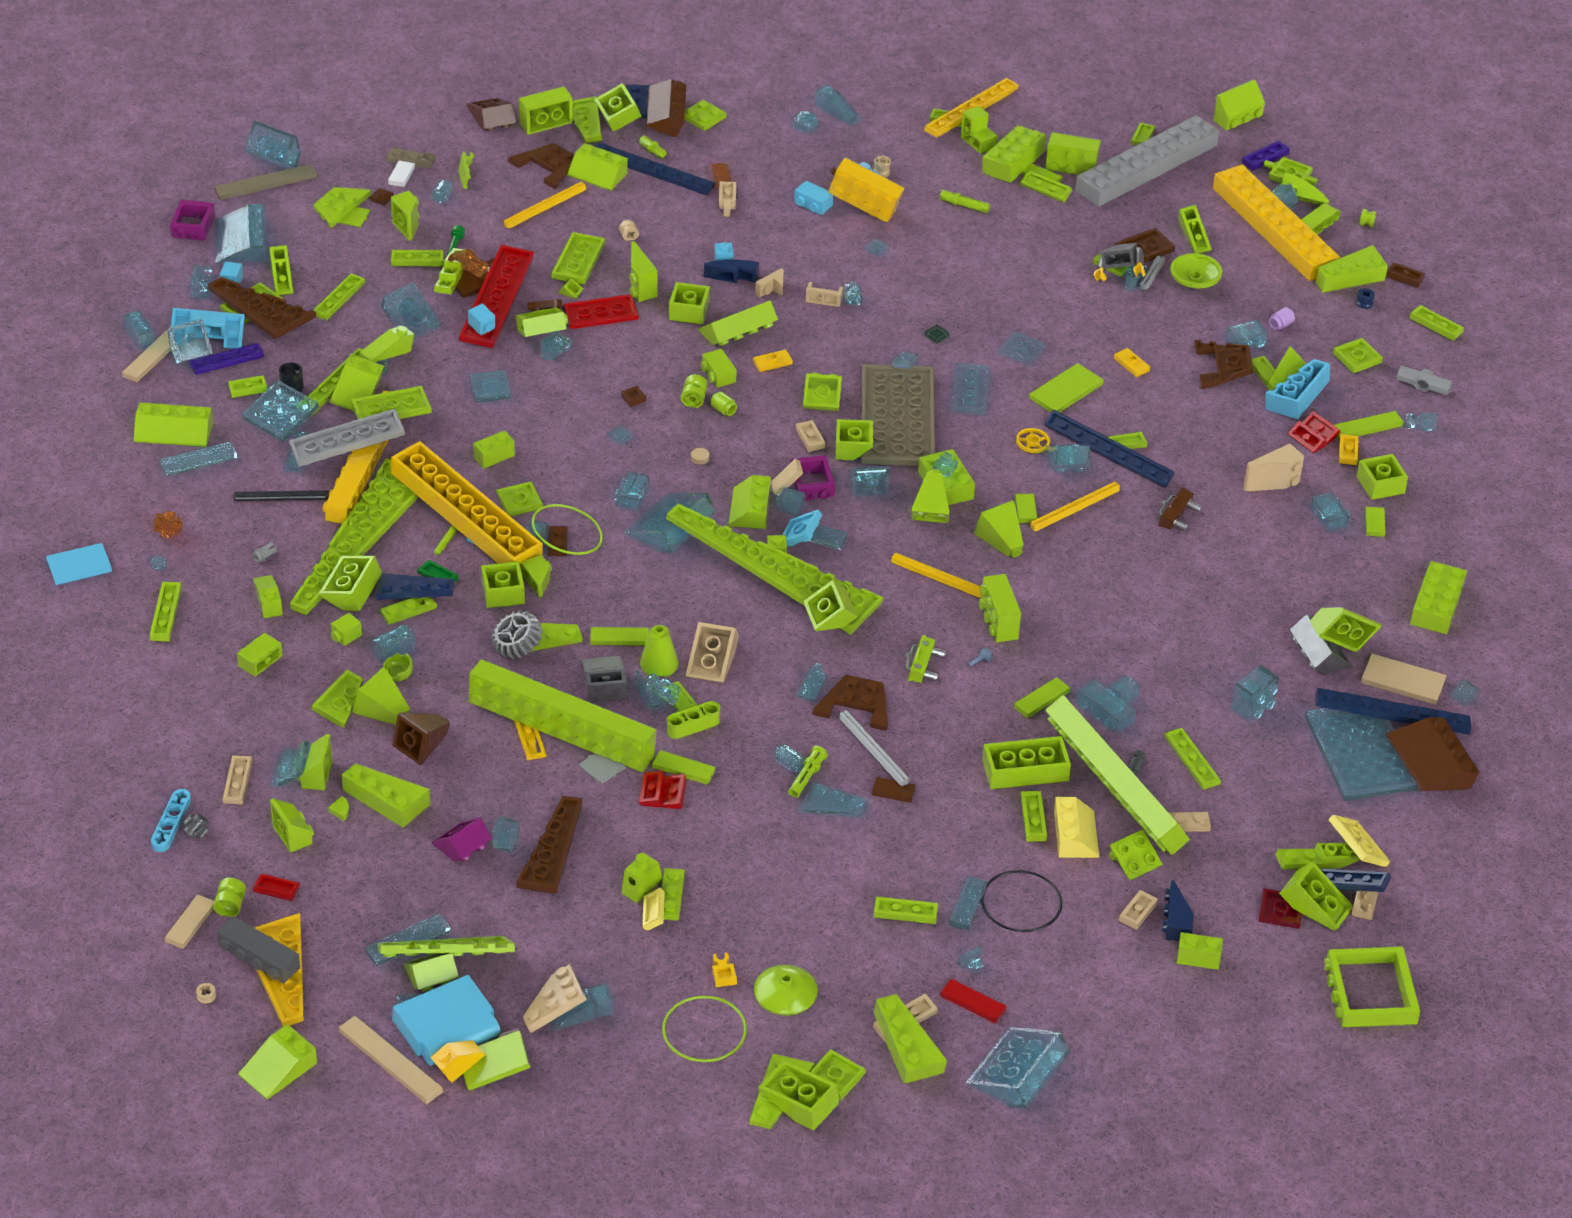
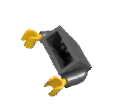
M1137 243L1114 245L1102 251L1098 270L1094 272V277L1097 281L1101 278L1104 282L1107 279L1104 270L1136 265L1133 268L1136 278L1139 273H1142L1144 277L1146 273L1143 268V250L1137 246Z

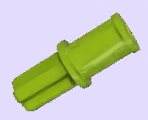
M646 135L640 138L639 141L641 142L639 144L645 147L649 153L652 152L660 159H664L667 155V152L659 146L658 142L652 141Z

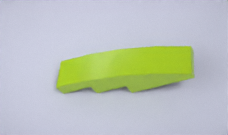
M452 249L444 260V267L439 273V280L434 285V292L452 294L465 269L470 250Z

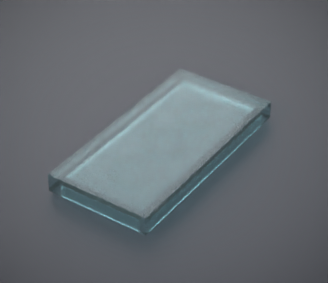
M966 363L955 364L951 412L975 415L987 414L991 366Z

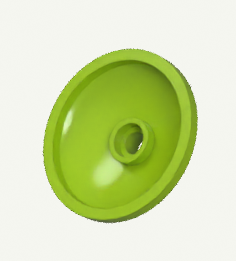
M1197 253L1184 254L1174 259L1171 263L1170 272L1172 277L1179 284L1188 288L1205 289L1217 284L1222 277L1221 265L1207 255Z
M794 965L770 967L757 977L754 984V995L757 1002L767 1011L778 1015H795L806 1011L813 1005L818 994V987L814 977L808 971Z

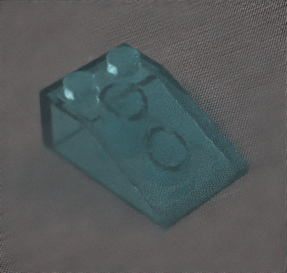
M414 282L383 297L381 307L388 318L397 327H407L408 330L414 333V338L441 326Z

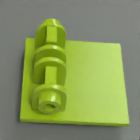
M1143 829L1109 845L1112 849L1111 853H1109L1110 859L1119 862L1129 880L1163 865Z

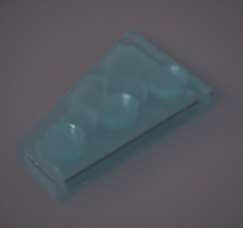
M813 782L798 808V813L805 814L806 812L816 813V815H824L825 813L862 818L870 804V800Z

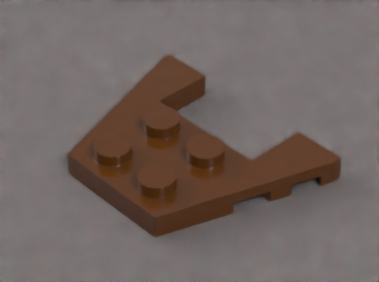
M552 143L508 157V162L517 168L530 161L536 163L552 173L544 178V183L556 189L568 173L575 154L556 143Z
M1194 340L1196 355L1215 354L1218 371L1200 374L1201 389L1211 388L1253 374L1249 345L1234 343L1218 345L1215 341H1210L1208 344L1201 343V340Z
M845 674L813 708L812 715L829 719L834 705L872 712L870 728L884 731L888 729L883 682Z

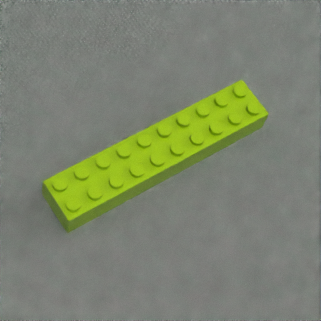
M482 659L469 673V702L514 721L517 720L521 724L531 726V728H535L597 755L612 759L615 762H620L642 773L654 758L656 729Z
M1064 695L1045 710L1050 716L1047 718L1048 721L1054 726L1056 731L1076 751L1078 756L1098 776L1100 781L1120 801L1122 806L1142 826L1144 831L1156 842L1163 852L1167 850L1172 855L1190 841L1174 818Z

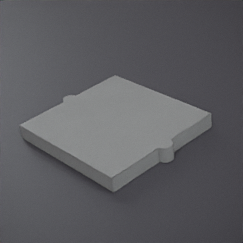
M595 753L588 755L587 759L578 764L581 769L600 784L605 783L612 777L615 778L619 772L626 768L620 762H615L612 759Z

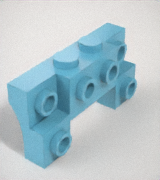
M173 308L169 343L188 344V336L224 339L223 348L242 347L245 314Z

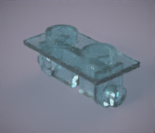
M816 663L812 665L811 670H808L796 697L811 701L816 700L828 675L823 673L821 664Z

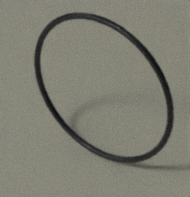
M1013 870L996 875L986 883L981 893V905L985 914L995 924L1011 931L1033 932L1051 925L1058 918L1062 910V897L1057 887L1044 876L1030 871ZM1006 874H1032L1044 879L1055 889L1059 898V909L1055 917L1041 927L1034 929L1010 928L997 922L987 912L984 905V894L987 887L995 879Z

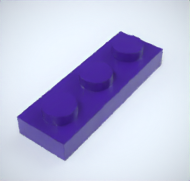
M1278 140L1242 157V163L1254 171L1264 166L1266 160L1273 162L1288 155L1290 148Z

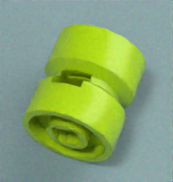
M694 374L686 378L681 394V401L685 406L695 408L702 406L708 387L707 380L704 377Z
M224 878L221 880L217 890L218 894L213 904L215 912L220 916H237L246 892L245 884L236 878Z

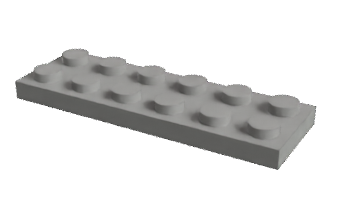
M392 409L289 440L298 467L356 449H362L366 446L379 444L386 440L395 439L405 435L396 410Z

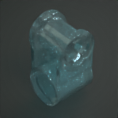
M1136 265L1128 266L1125 271L1126 280L1123 283L1125 290L1135 291L1140 286L1143 275L1139 273L1136 278L1133 271ZM1143 265V268L1146 273L1148 270V266Z
M560 331L553 332L540 341V357L544 360H552L571 349L572 339L564 337Z

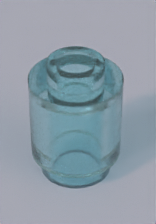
M449 180L439 181L432 192L433 200L438 203H445L453 192V184Z
M787 744L777 747L774 753L775 761L791 771H798L803 766L805 759L802 757V754Z

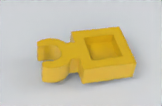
M727 952L724 953V959L722 960L718 959L716 954H713L714 966H712L715 986L737 985L734 964H729V954Z

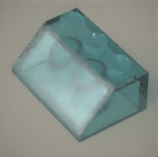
M253 121L245 153L284 168L297 167L301 154L297 136L259 121Z

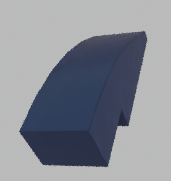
M750 260L705 262L704 277L731 283H737L738 280L756 283L759 276L760 262Z

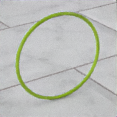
M551 504L539 508L533 514L532 527L535 534L542 542L557 551L571 555H585L596 551L602 544L603 533L598 523L587 513L575 507ZM550 507H563L575 510L588 517L596 525L600 533L599 544L594 549L586 552H570L557 548L544 540L537 532L534 524L535 517L541 510Z
M695 996L682 1000L668 1011L663 1021L662 1033L667 1045L679 1056L697 1062H713L732 1055L741 1047L746 1038L747 1025L743 1014L732 1003L714 996ZM702 998L719 1000L731 1006L740 1015L744 1026L742 1040L734 1050L722 1057L714 1059L688 1057L678 1052L667 1039L665 1026L671 1012L679 1005L690 1000Z

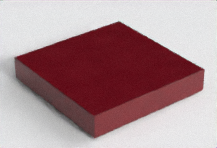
M1263 888L1258 922L1300 929L1302 913L1290 906L1280 895L1281 891Z

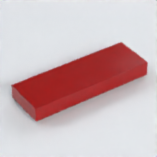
M950 979L940 992V997L995 1024L1006 1011V1005L953 979Z

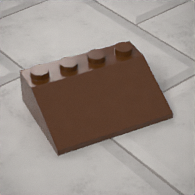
M1444 717L1426 718L1386 734V737L1420 791L1471 789L1480 773Z

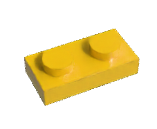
M1340 434L1339 463L1357 465L1358 436Z

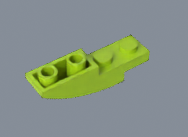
M1317 843L1315 849H1278L1275 854L1282 869H1295L1296 871L1311 861L1319 869H1338L1360 860L1348 843Z

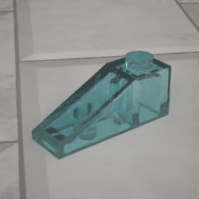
M828 85L815 91V107L850 127L862 121V118L839 91Z
M607 983L585 989L583 992L587 999L586 1001L549 1022L553 1032L614 1014V998Z

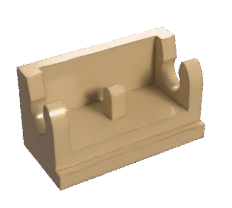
M809 282L806 289V302L840 307L844 295L842 293L844 287H839V291L814 288L812 287L813 282Z
M1357 891L1351 915L1372 920L1378 892Z

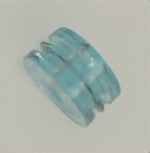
M155 556L150 560L153 570L160 571L166 567V559L163 556Z

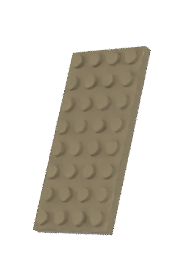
M862 364V420L873 421V448L861 455V464L919 466V457L935 454L934 367Z

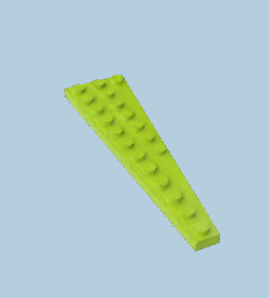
M385 459L377 471V476L374 480H371L369 488L363 492L361 500L355 504L352 512L349 513L329 543L328 550L323 552L320 562L315 564L312 574L306 578L304 584L290 602V609L307 615L323 599L319 593L341 556H364L419 498V496L391 474V460Z
M677 504L667 513V520L804 605L803 601L830 581H836L846 588L857 618L843 628H840L850 635L883 603L884 597L864 588L860 590L853 587L849 581L845 580V582H842L829 572L825 574L819 571L818 567L805 563L803 560L761 541L757 543L749 539V536L744 533L741 535L735 533L731 527L726 525L725 527L716 524L715 520L705 517L683 505Z

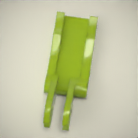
M465 151L462 152L458 172L463 188L468 189V179H471L468 167L472 164L474 154L470 152V156H467Z

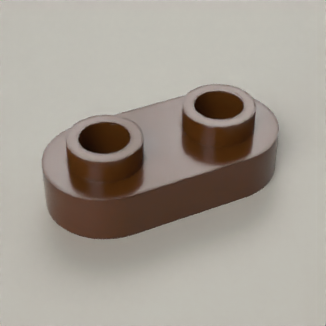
M562 299L527 303L528 310L532 312L563 307Z

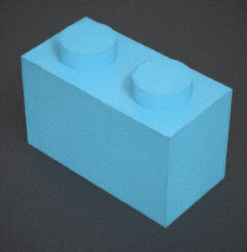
M805 181L794 190V203L809 209L811 212L822 215L833 206V195L828 193V190Z

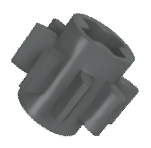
M190 813L184 820L183 824L186 825L184 831L192 838H196L198 835L203 838L208 832L209 827L206 825L209 821L200 813H196L195 816Z

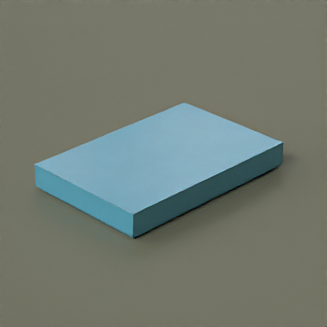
M102 543L46 556L55 585L112 572Z

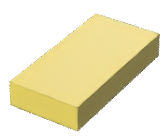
M661 888L644 895L642 928L645 930H651L664 922L665 891Z

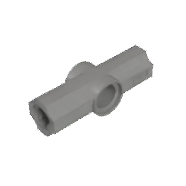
M1405 366L1399 368L1396 379L1414 385L1417 390H1424L1423 392L1431 390L1444 395H1449L1453 383L1451 380L1435 376L1431 370L1423 369L1418 371Z

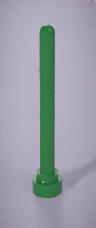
M460 225L453 226L451 230L452 241L447 256L453 248H457L458 242L464 238L465 229Z

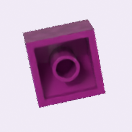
M481 817L460 822L431 843L451 860H461L463 862L472 857L471 853L473 851L484 849L487 846L486 842L491 840L492 836Z

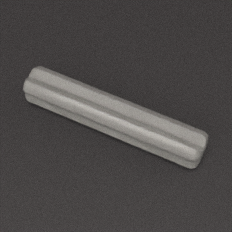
M1157 256L1140 282V289L1147 290L1164 264V257Z

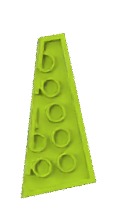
M505 936L378 943V952L384 954V957L397 956L396 954L415 956L418 953H426L428 955L452 953L453 956H462L463 953L482 955L484 952L500 954L515 952V943Z

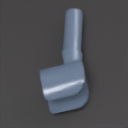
M983 648L979 656L967 664L971 667L983 659L990 662L994 658L992 656L993 652Z

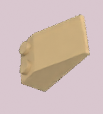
M1287 444L1247 463L1243 490H1274L1296 486L1300 482L1304 455L1291 444Z
M698 622L685 676L724 684L739 639L736 628Z

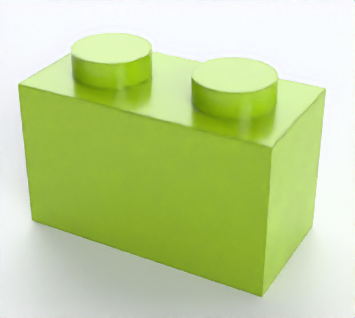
M722 349L702 354L700 366L702 371L707 373L711 383H714L717 388L736 383L737 369Z
M504 430L473 443L474 459L484 469L515 456L514 439Z
M263 633L237 653L238 667L256 677L283 656L282 644L268 634Z
M1181 933L1177 964L1219 970L1223 938Z

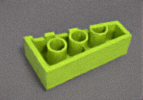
M1371 245L1318 267L1316 284L1324 293L1384 281L1388 265L1376 248Z
M355 763L341 775L343 791L402 828L431 805L430 789Z
M894 994L876 999L873 1013L879 1023L903 1083L906 1084L944 1073L947 1064L946 1058L898 995Z

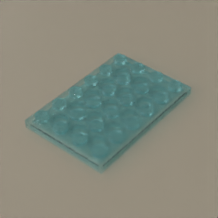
M1327 708L1305 712V719L1344 801L1420 790L1386 737L1388 732L1394 731L1390 720Z

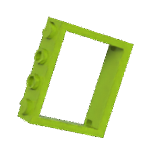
M1403 947L1328 950L1327 958H1324V970L1329 972L1327 981L1328 986L1333 989L1331 993L1332 1003H1336L1335 1015L1336 1018L1340 1019L1342 1027L1418 1024L1420 1008ZM1393 963L1404 1007L1350 1010L1339 965Z

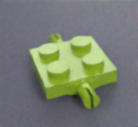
M1282 157L1276 163L1268 160L1264 162V167L1272 169L1268 176L1270 180L1282 184L1284 174L1289 173L1311 184H1317L1318 178L1310 176L1313 167Z

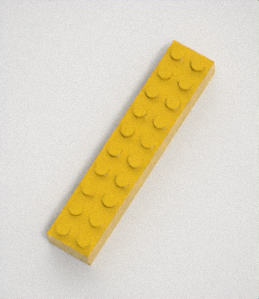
M1243 164L1215 173L1213 189L1308 281L1316 279L1318 267L1340 258L1333 249Z
M421 441L391 457V474L498 564L519 561L521 568L522 561L542 554V542Z

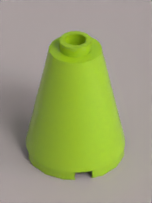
M656 625L649 631L640 659L641 670L651 677H668L678 669L679 661L669 629L663 625Z

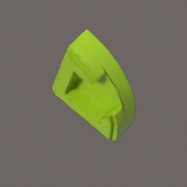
M341 796L328 807L329 812L345 821L349 813L348 801Z

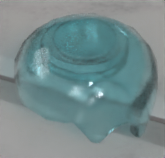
M809 111L798 112L792 122V128L797 132L799 130H803L804 133L813 132L818 127L816 115Z

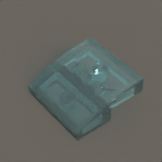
M304 740L295 751L287 747L278 756L270 787L286 785L303 774L311 743Z

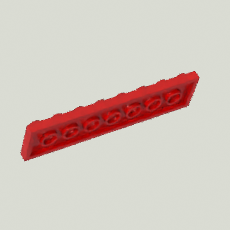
M500 245L472 307L484 304L495 315V329L480 335L468 324L467 318L459 335V341L494 348L534 258L533 251Z

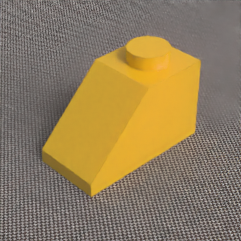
M473 1040L447 1043L430 1058L448 1080L453 1083L483 1058L485 1054Z

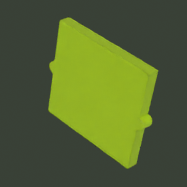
M354 207L338 223L361 227L363 222L367 220L371 210Z

